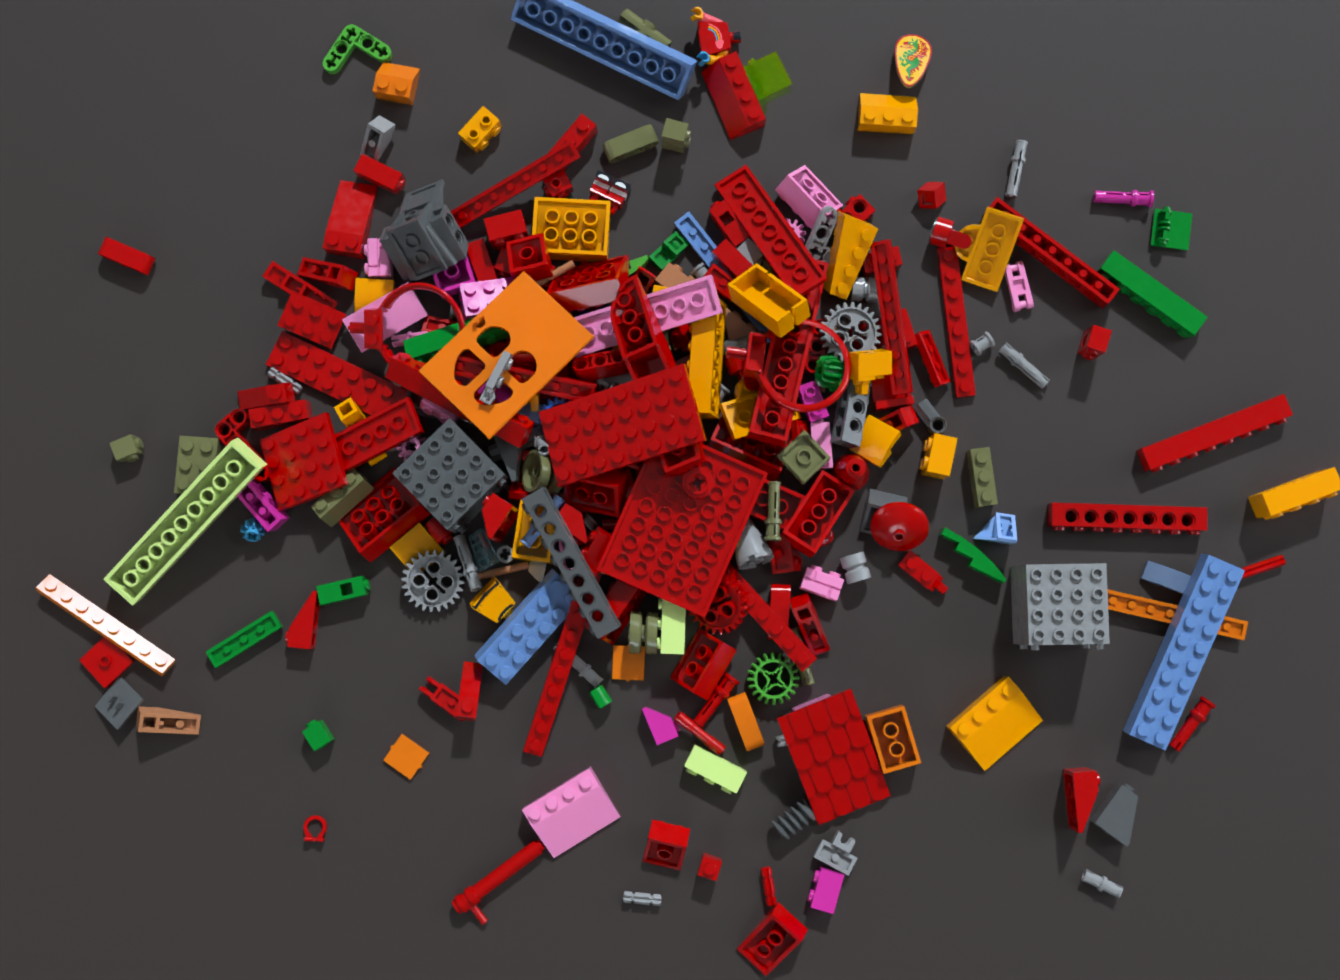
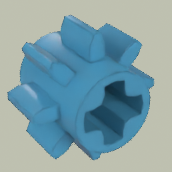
M250 518L245 520V524L241 525L240 532L243 533L242 538L250 542H256L261 540V535H265V528L256 518Z

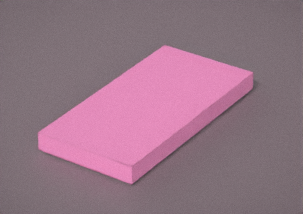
M414 290L401 295L392 305L391 309L383 313V340L428 315ZM391 292L342 319L347 329L350 326V322H364V310L378 309ZM350 333L361 352L368 350L364 348V334Z

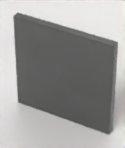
M119 676L98 701L95 708L117 730H120L144 699Z

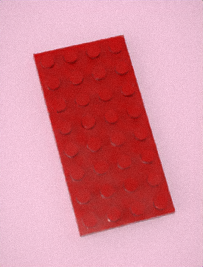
M684 363L539 412L546 443L549 445L548 450L558 487H564L707 441L686 364Z

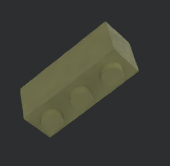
M990 447L968 450L966 454L974 508L997 505L998 500Z
M355 468L346 474L349 485L323 495L311 506L318 517L330 527H333L375 489L365 476Z

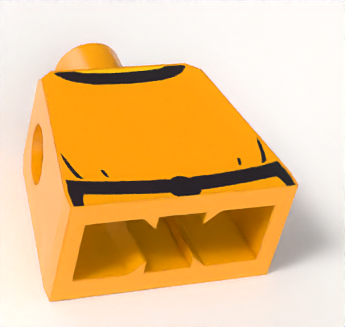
M494 576L472 599L470 605L479 613L498 623L503 617L507 619L513 612L511 608L515 605V601Z

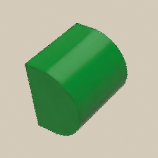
M603 685L589 692L599 709L612 702Z

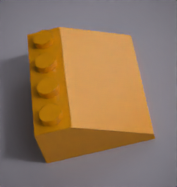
M535 197L532 235L544 234L551 260L596 262L608 259L611 201Z
M1003 676L946 727L980 767L986 771L1043 720L1011 678Z

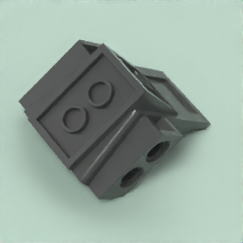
M443 179L406 193L399 216L391 226L383 229L379 241L403 281L408 279L410 281H417L447 270L448 267L457 264L458 261L465 259L467 256L468 241L446 204L444 205L443 188L445 182Z

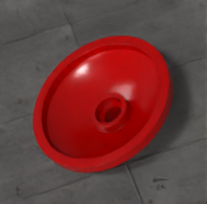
M893 502L880 507L873 514L870 530L875 541L882 547L893 551H908L918 547L925 541L929 532V522L925 513L917 506L906 502Z

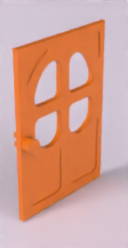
M523 271L419 370V373L490 440L594 338V335ZM488 328H501L508 332L511 339L510 344L504 351L509 352L512 356L519 352L531 354L536 361L537 369L535 374L525 383H519L505 370L502 376L504 378L503 382L513 391L512 396L498 404H492L491 406L483 405L475 400L474 395L489 380L502 353L497 357L490 356L477 343V338ZM469 350L485 364V369L468 385L462 386L455 380V365L460 354L463 351Z

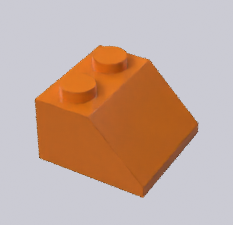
M383 62L375 76L372 90L375 97L380 100L413 105L421 70L419 68Z

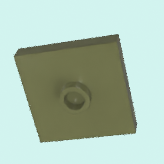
M806 430L802 431L776 456L802 485L831 459Z

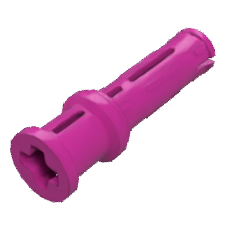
M1095 190L1093 202L1129 204L1132 207L1145 205L1151 208L1154 202V191L1138 192L1133 190L1131 192Z

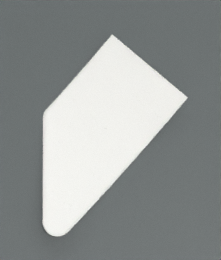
M530 561L528 571L539 582L543 581L546 563Z

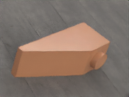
M139 706L136 728L138 732L199 735L201 715L159 707Z

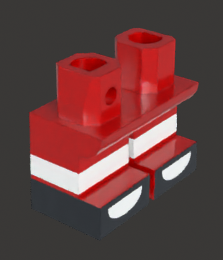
M598 170L594 183L589 190V200L611 201L610 215L614 216L618 208L621 209L631 191V184L617 178L614 179L613 176Z

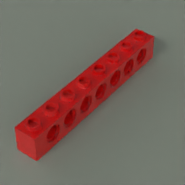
M996 197L989 206L1024 218L1015 243L1100 308L1107 306L1120 290L999 197Z
M1052 502L1048 504L1047 527H1053L1055 531H1065V527L1073 528V531H1085V528H1092V532H1104V529H1111V532L1122 533L1123 529H1130V533H1143V530H1150V534H1162V531H1169V534L1178 535L1181 534V531H1188V535H1201V532L1207 531V507ZM1067 512L1072 514V522L1066 520L1065 515ZM1086 513L1092 516L1090 523L1085 520ZM1106 513L1111 516V522L1109 524L1106 523L1104 520V515ZM1125 514L1130 517L1129 524H1126L1123 520ZM1144 515H1147L1150 519L1148 525L1143 522ZM1164 515L1169 519L1168 525L1162 522ZM1183 516L1188 519L1186 526L1182 524Z

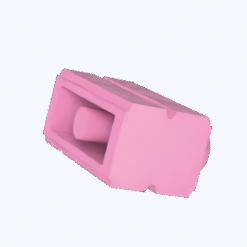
M368 238L367 244L364 245V254L368 256V263L364 264L365 274H368L370 279H394L393 263L380 243V238Z
M811 565V568L806 567L799 589L837 602L844 579L840 578L841 574L830 571L829 574L822 572L823 568Z

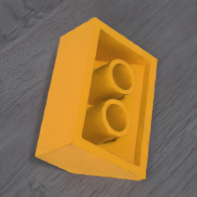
M860 93L857 131L914 134L917 128L918 116L916 97Z

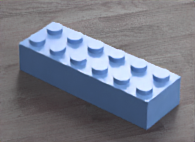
M553 568L475 654L476 660L505 685L567 616L572 600L569 593L571 589L567 583L565 584L562 581L560 575Z

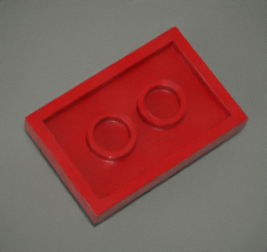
M292 291L277 326L332 349L342 326V319L345 318L346 314Z

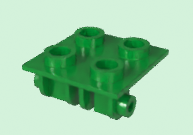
M1171 207L1154 209L1150 246L1188 251L1192 213L1171 211Z

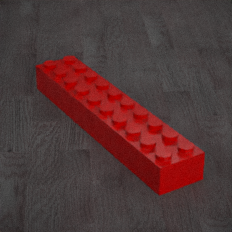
M815 259L826 274L829 263ZM824 283L803 296L808 301L810 317L807 319L816 320ZM794 325V329L782 338L776 334L773 335L769 340L763 365L762 377L766 376L774 390L784 399L793 403L797 402L814 326ZM759 385L746 438L784 447L788 441L794 411L785 409L773 402Z

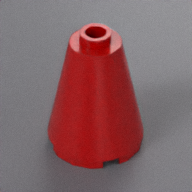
M848 453L840 456L834 462L832 476L856 491L864 487L868 482L870 469L864 458L857 454Z

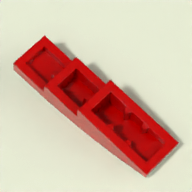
M274 261L271 262L262 276L290 295L292 291H295L333 309L338 304L337 301Z

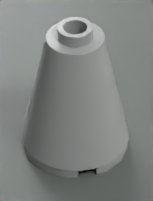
M750 517L735 548L736 565L739 570L756 568V564L762 562V565L774 558L772 550Z

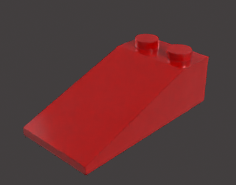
M340 180L323 242V249L328 254L365 259L364 245L367 244V239L369 238L378 186Z

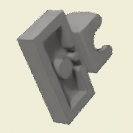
M837 830L831 843L824 839L821 840L813 857L849 876L858 859L850 854L855 844V839L850 837L846 843H841L842 833Z

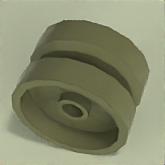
M538 450L530 451L525 457L521 473L525 490L535 492L540 488L546 487L550 495L559 493L562 487L557 485L550 454L544 456L540 455Z
M631 611L630 623L628 624L629 654H639L642 649V642H645L646 654L657 655L658 612H648L646 624H644L642 612Z

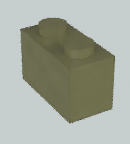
M666 118L662 132V148L684 153L685 147L689 148L691 141L689 124Z

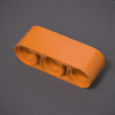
M743 692L727 698L746 751L764 746L763 737L746 693Z

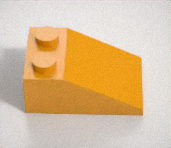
M520 500L512 558L552 564L550 558L552 554L549 549H545L543 546L541 535L538 536L530 548L520 542L530 529L529 525L533 521L530 514L527 515L523 510V501ZM539 506L537 509L539 516L545 509L543 506ZM550 523L547 525V531L553 534L555 532L552 529L554 526Z

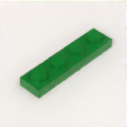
M270 611L207 650L206 654L213 666L218 668L283 628V625L275 612Z

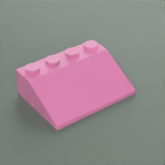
M591 766L522 809L530 825L553 858L621 817Z

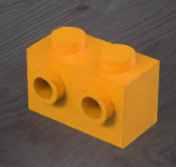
M482 106L458 132V135L465 144L478 153L488 146V141L492 137H496L500 133L502 125L495 115Z

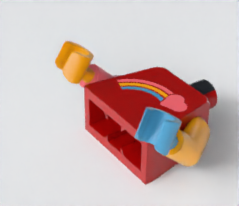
M695 7L691 10V12L696 14L691 16V20H699L697 22L700 53L696 56V58H701V61L698 63L699 66L704 64L712 65L719 58L731 54V44L741 43L740 31L729 32L727 22L704 13L700 7Z

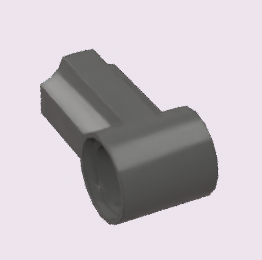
M927 398L914 407L915 413L925 424L931 435L934 433L942 434L947 427L946 420L937 413ZM932 423H940L942 429L940 431L935 430L932 427Z

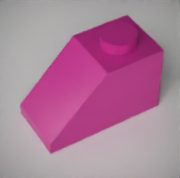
M649 707L642 708L657 745L679 736L678 731H680V727L670 716Z

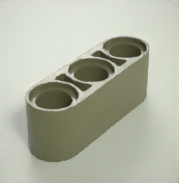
M649 124L604 142L602 147L609 163H616L657 146L659 140L653 126Z

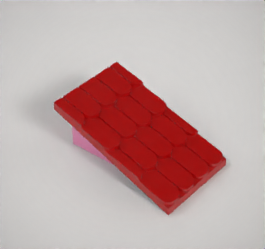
M851 688L833 696L829 694L822 695L793 707V712L777 718L818 825L891 796Z

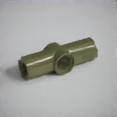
M628 8L620 15L618 23L668 47L671 46L672 41L657 31V28L649 20H642Z

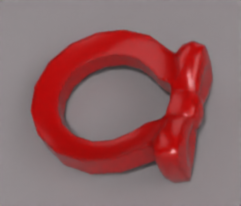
M314 815L307 818L303 826L306 835L303 840L324 842L325 838L323 836L327 831V822L322 816ZM314 819L319 820L323 826L322 831L317 837H312L308 830L309 822Z

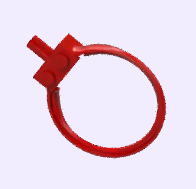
M418 282L403 285L392 291L383 300L378 309L364 310V322H350L348 330H350V333L364 334V348L377 349L389 365L394 354L391 349L387 350L388 344H383V313L388 312V309H391L395 301L404 293L416 289L429 290L442 296L452 306L451 308L456 315L460 332L465 327L464 318L457 303L448 293L428 283Z
M806 319L799 325H810L827 332L838 343L844 360V375L840 386L830 397L818 403L797 404L790 402L774 390L766 376L762 377L766 350L765 340L766 338L771 339L775 335L770 329L765 334L750 332L747 338L746 349L727 346L726 358L744 360L742 376L755 378L761 389L773 402L791 411L814 412L830 406L843 394L850 380L851 360L844 342L832 329L813 320Z

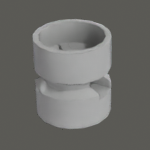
M857 277L850 291V301L859 302L865 298L867 303H878L875 278H869L865 281L864 278Z
M864 551L839 558L842 569L847 570L845 573L847 584L871 578L868 567L864 566L867 562Z

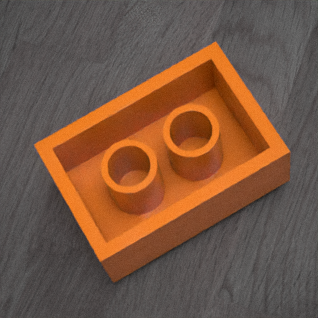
M897 705L864 715L873 748L883 774L921 763L904 705Z

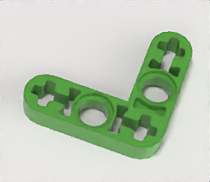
M350 24L343 29L325 56L323 67L327 73L337 74L355 48L360 49L381 63L389 62L393 54L387 44L358 26ZM355 31L356 36L350 37L349 32L353 33ZM365 40L373 41L370 48L363 47ZM341 45L347 47V51L343 54L337 52L338 47ZM378 47V49L382 52L386 50L387 55H382L381 57L379 51H377L376 48ZM334 62L336 66L329 67L328 63Z

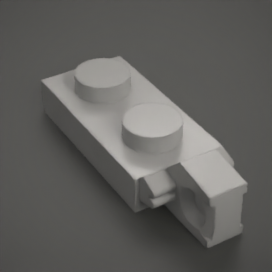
M503 351L479 400L490 406L496 399L495 389L501 387L504 381L502 376L505 370L509 371L514 362L512 354Z

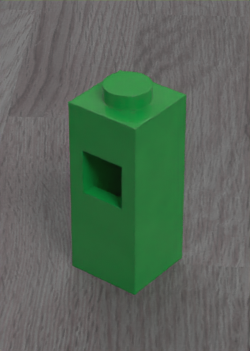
M358 576L319 585L316 588L320 605H328L369 595V590H371V585L366 576Z

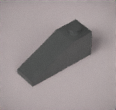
M494 435L511 481L519 483L522 447L518 448Z

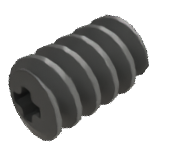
M804 799V805L799 802L796 803L797 810L792 806L790 807L791 814L784 811V819L778 816L779 823L771 821L780 835L788 840L790 839L789 832L796 835V827L800 830L803 829L802 822L808 826V818L813 821L816 820L814 813Z

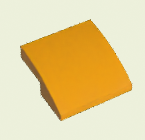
M356 278L355 312L393 291L395 281Z
M869 415L863 427V438L860 447L850 448V451L881 468L892 454L890 449L901 436V432Z
M418 523L390 547L406 567L407 562L413 564L412 557L419 559V552L425 556L427 549L430 554H433L434 549H436L437 554L440 555L443 550L421 523Z

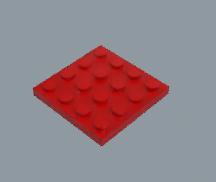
M324 412L260 439L265 461L270 470L269 476L278 511L283 512L349 485L329 413Z

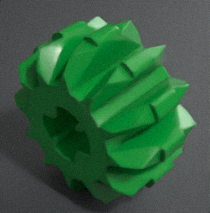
M829 355L821 356L817 360L814 375L818 386L822 388H835L839 384L840 377L842 376L841 371L843 370L839 358Z

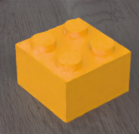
M936 433L928 437V440H925L923 445V451H926L924 459L921 458L919 469L922 470L921 475L942 480L949 477L958 438Z

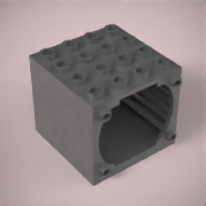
M450 418L392 473L448 531L456 534L466 532V526L482 511L484 507L482 503L487 495L491 496L494 493L498 496L504 489L508 491L512 482L498 465Z

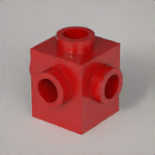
M564 170L554 173L544 180L545 187H543V190L548 198H567L568 194L574 192L573 186Z
M685 324L671 332V343L673 344L674 351L682 350V353L689 352L688 344L692 339V333H690V326Z

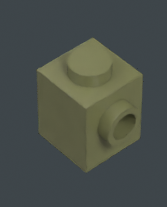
M132 434L109 443L116 461L133 462L139 459L138 456L144 454L142 440Z

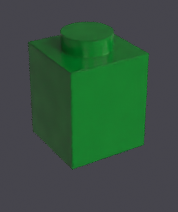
M312 720L305 725L307 729L302 731L314 751L321 749L335 739L323 720Z

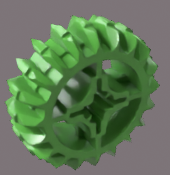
M771 652V658L769 659L767 654H763V661L759 657L756 658L759 662L758 665L751 663L755 670H748V673L753 674V677H747V681H753V684L748 685V688L752 689L755 687L756 690L752 692V695L754 696L759 693L760 695L757 698L759 701L765 697V704H768L769 699H772V705H776V699H779L780 704H783V696L790 700L787 693L790 692L793 695L796 693L791 688L792 686L796 688L799 686L793 683L794 680L800 679L799 676H793V673H797L798 669L791 670L795 663L790 662L787 664L789 660L787 656L782 661L781 653L775 658L774 652ZM767 663H780L772 672L762 668ZM784 667L789 675L788 685L780 678ZM758 672L766 678V683L762 690L757 682ZM765 672L769 675L777 673L776 678L781 683V685L777 682L769 684L770 678H768ZM773 686H779L784 689L779 694H767Z

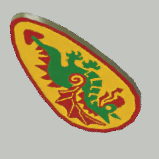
M913 34L902 36L895 45L894 57L897 75L906 88H912L922 79L932 55L930 43L925 38Z

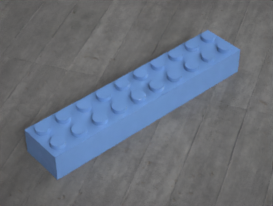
M516 0L511 20L677 100L684 96L697 64V60L572 0Z
M1200 555L1123 729L1124 732L1166 751L1245 570L1211 555Z

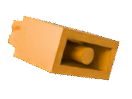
M875 349L849 352L851 360L850 379L853 380L856 394H868L871 380H875V378L881 379L884 378V375L892 374V351Z

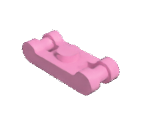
M1023 261L1015 262L1013 265L1007 264L1004 275L1013 311L1018 312L1022 308H1033L1034 303ZM1017 271L1019 276L1013 277L1012 272ZM1024 295V301H1019L1018 296Z

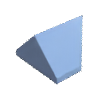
M996 512L995 516L973 539L1009 545L1017 543L1015 515Z

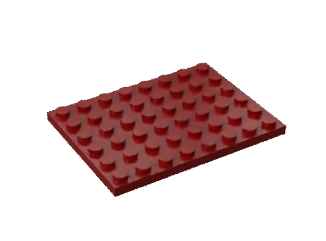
M702 445L706 462L694 467L705 468L711 473L714 481L711 492L703 498H692L685 493L682 487V478L686 472L673 475L666 474L660 456L645 460L596 570L702 617H706L768 473L706 445ZM695 475V481L689 484V486L695 485L700 491V485L706 482V480H699L697 475Z

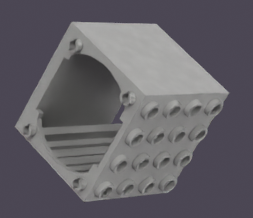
M1106 563L1032 564L1010 567L1013 644L1020 645L1019 649H1028V645H1031V650H1040L1039 645L1082 644V648H1090V644H1095V649H1104V644H1110Z

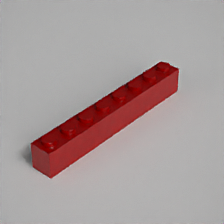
M400 352L391 357L385 378L471 422L419 373V370L426 363L411 358L407 353ZM477 391L474 395L475 400L480 404L488 405L479 400L481 394ZM516 413L495 436L520 448L527 443L535 422L529 420L525 415Z
M1285 394L1138 449L1136 452L1144 471L1151 470L1154 473L1162 470V465L1169 463L1172 466L1180 463V458L1187 456V459L1199 455L1198 451L1203 449L1205 453L1217 449L1216 444L1222 443L1224 446L1235 442L1233 438L1240 436L1242 439L1252 435L1251 431L1258 429V432L1269 429V424L1275 422L1276 425L1287 422V417L1292 416L1293 413Z

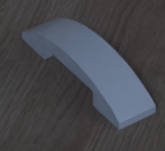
M1147 561L1140 579L1183 595L1191 576L1161 564Z

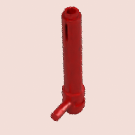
M540 839L537 841L533 840L473 886L469 885L465 888L462 894H457L454 897L455 899L451 901L455 910L459 914L471 910L482 925L485 924L488 919L478 908L477 904L481 902L484 896L540 856L545 849Z

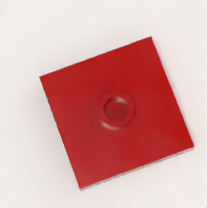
M105 637L79 659L104 688L109 687L135 662L127 652Z

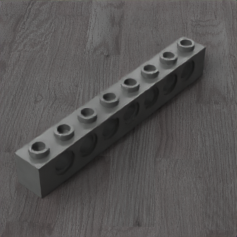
M540 488L522 499L523 510L527 515L530 514L533 520L531 524L535 531L540 532L542 536L541 542L545 549H549L552 554L550 556L554 566L559 567L562 581L570 587V596L574 601L578 602L581 616L584 619L587 618L591 634L593 636L596 635L597 639L619 628L621 624L547 488ZM539 506H543L546 510L543 517L537 513ZM549 523L555 526V532L553 534H550L547 531V525ZM558 541H562L565 545L562 552L556 548ZM567 558L574 561L572 569L566 566ZM576 576L583 578L584 584L582 586H578L575 583ZM586 593L593 596L592 603L585 601L584 596ZM595 611H600L603 614L601 621L594 618Z

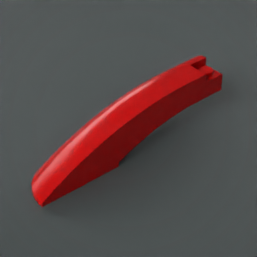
M635 274L628 278L617 290L618 294L615 301H612L610 312L612 326L622 359L625 361L633 380L676 366L651 303L638 275ZM703 442L660 455L665 473L673 475L688 472L691 470V467L706 462L702 449Z

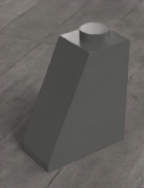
M1116 783L1090 821L1115 840L1128 847L1138 796L1133 793L1135 789L1128 784Z

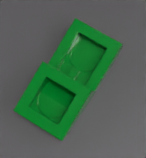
M675 231L648 257V260L661 273L669 262L672 263L689 246V243Z

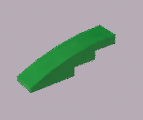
M946 527L941 529L939 536L955 543L952 551L969 559L967 567L999 583L1006 582L1007 579L978 548Z

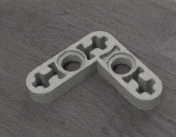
M825 206L821 209L805 244L808 251L810 248L814 249L815 247L816 250L821 252V256L816 253H812L814 259L826 262V255L831 250L826 245L838 220V212L831 206ZM831 211V214H833L832 218L828 217L827 219L825 214L830 213ZM823 221L824 223H827L829 226L827 227L824 224H821V222ZM820 228H824L826 231L825 236L817 238V231Z

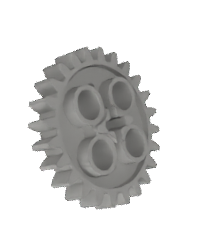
M846 302L843 303L842 308L836 305V312L830 309L829 314L831 316L825 315L823 317L827 322H821L843 338L848 352L875 350L877 348L874 344L879 345L881 343L876 339L882 336L881 333L877 332L881 326L875 324L879 318H872L874 312L867 313L869 307L862 310L861 303L857 307L854 306V302H851L849 307ZM840 317H846L849 325H842ZM864 323L867 326V331H860L858 324ZM834 327H838L839 329H841V330H843V331H840V330L837 331V330L834 329ZM822 329L819 330V333L824 334L819 339L820 341H825L822 348H829L826 354L833 353V356L840 357L839 361L842 363L843 355L838 347V343ZM849 329H851L852 334H854L852 337L848 336ZM859 336H865L867 339L864 340L863 338H861V337H859ZM853 341H858L861 344L860 350H855L852 347Z
M427 549L425 556L419 552V559L411 558L413 564L407 562L406 565L410 569L403 570V573L407 576L402 577L401 580L407 583L402 585V588H408L404 595L412 596L409 602L417 601L415 607L422 604L423 611L427 606L430 612L433 611L434 607L440 611L441 605L447 609L448 602L455 604L453 597L460 598L457 591H463V588L459 584H464L465 581L459 578L464 576L462 572L458 573L462 566H455L457 559L451 561V554L444 557L443 550L438 555L436 549H434L433 554H430ZM431 562L438 563L439 570L436 572L431 571L429 564ZM422 567L426 569L432 578H438L436 582L445 590L444 594L435 583H429L430 578L421 570ZM422 575L425 582L420 585L416 584L414 577ZM443 577H450L452 584L449 586L443 585L441 581ZM434 589L437 591L438 596L431 599L427 596V591Z

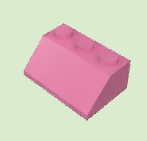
M806 165L788 174L775 189L779 197L811 229L823 207L831 206L836 210L843 207V204ZM830 211V213H826V214H825V216L827 217V219H828V217L831 218L832 215H833V214H831V211Z

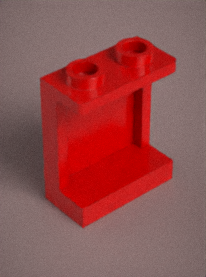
M884 375V378L872 380L870 389L874 412L903 408L915 404L911 393L892 395L890 375Z

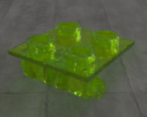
M776 51L758 60L752 58L748 61V65L743 66L758 100L792 85Z

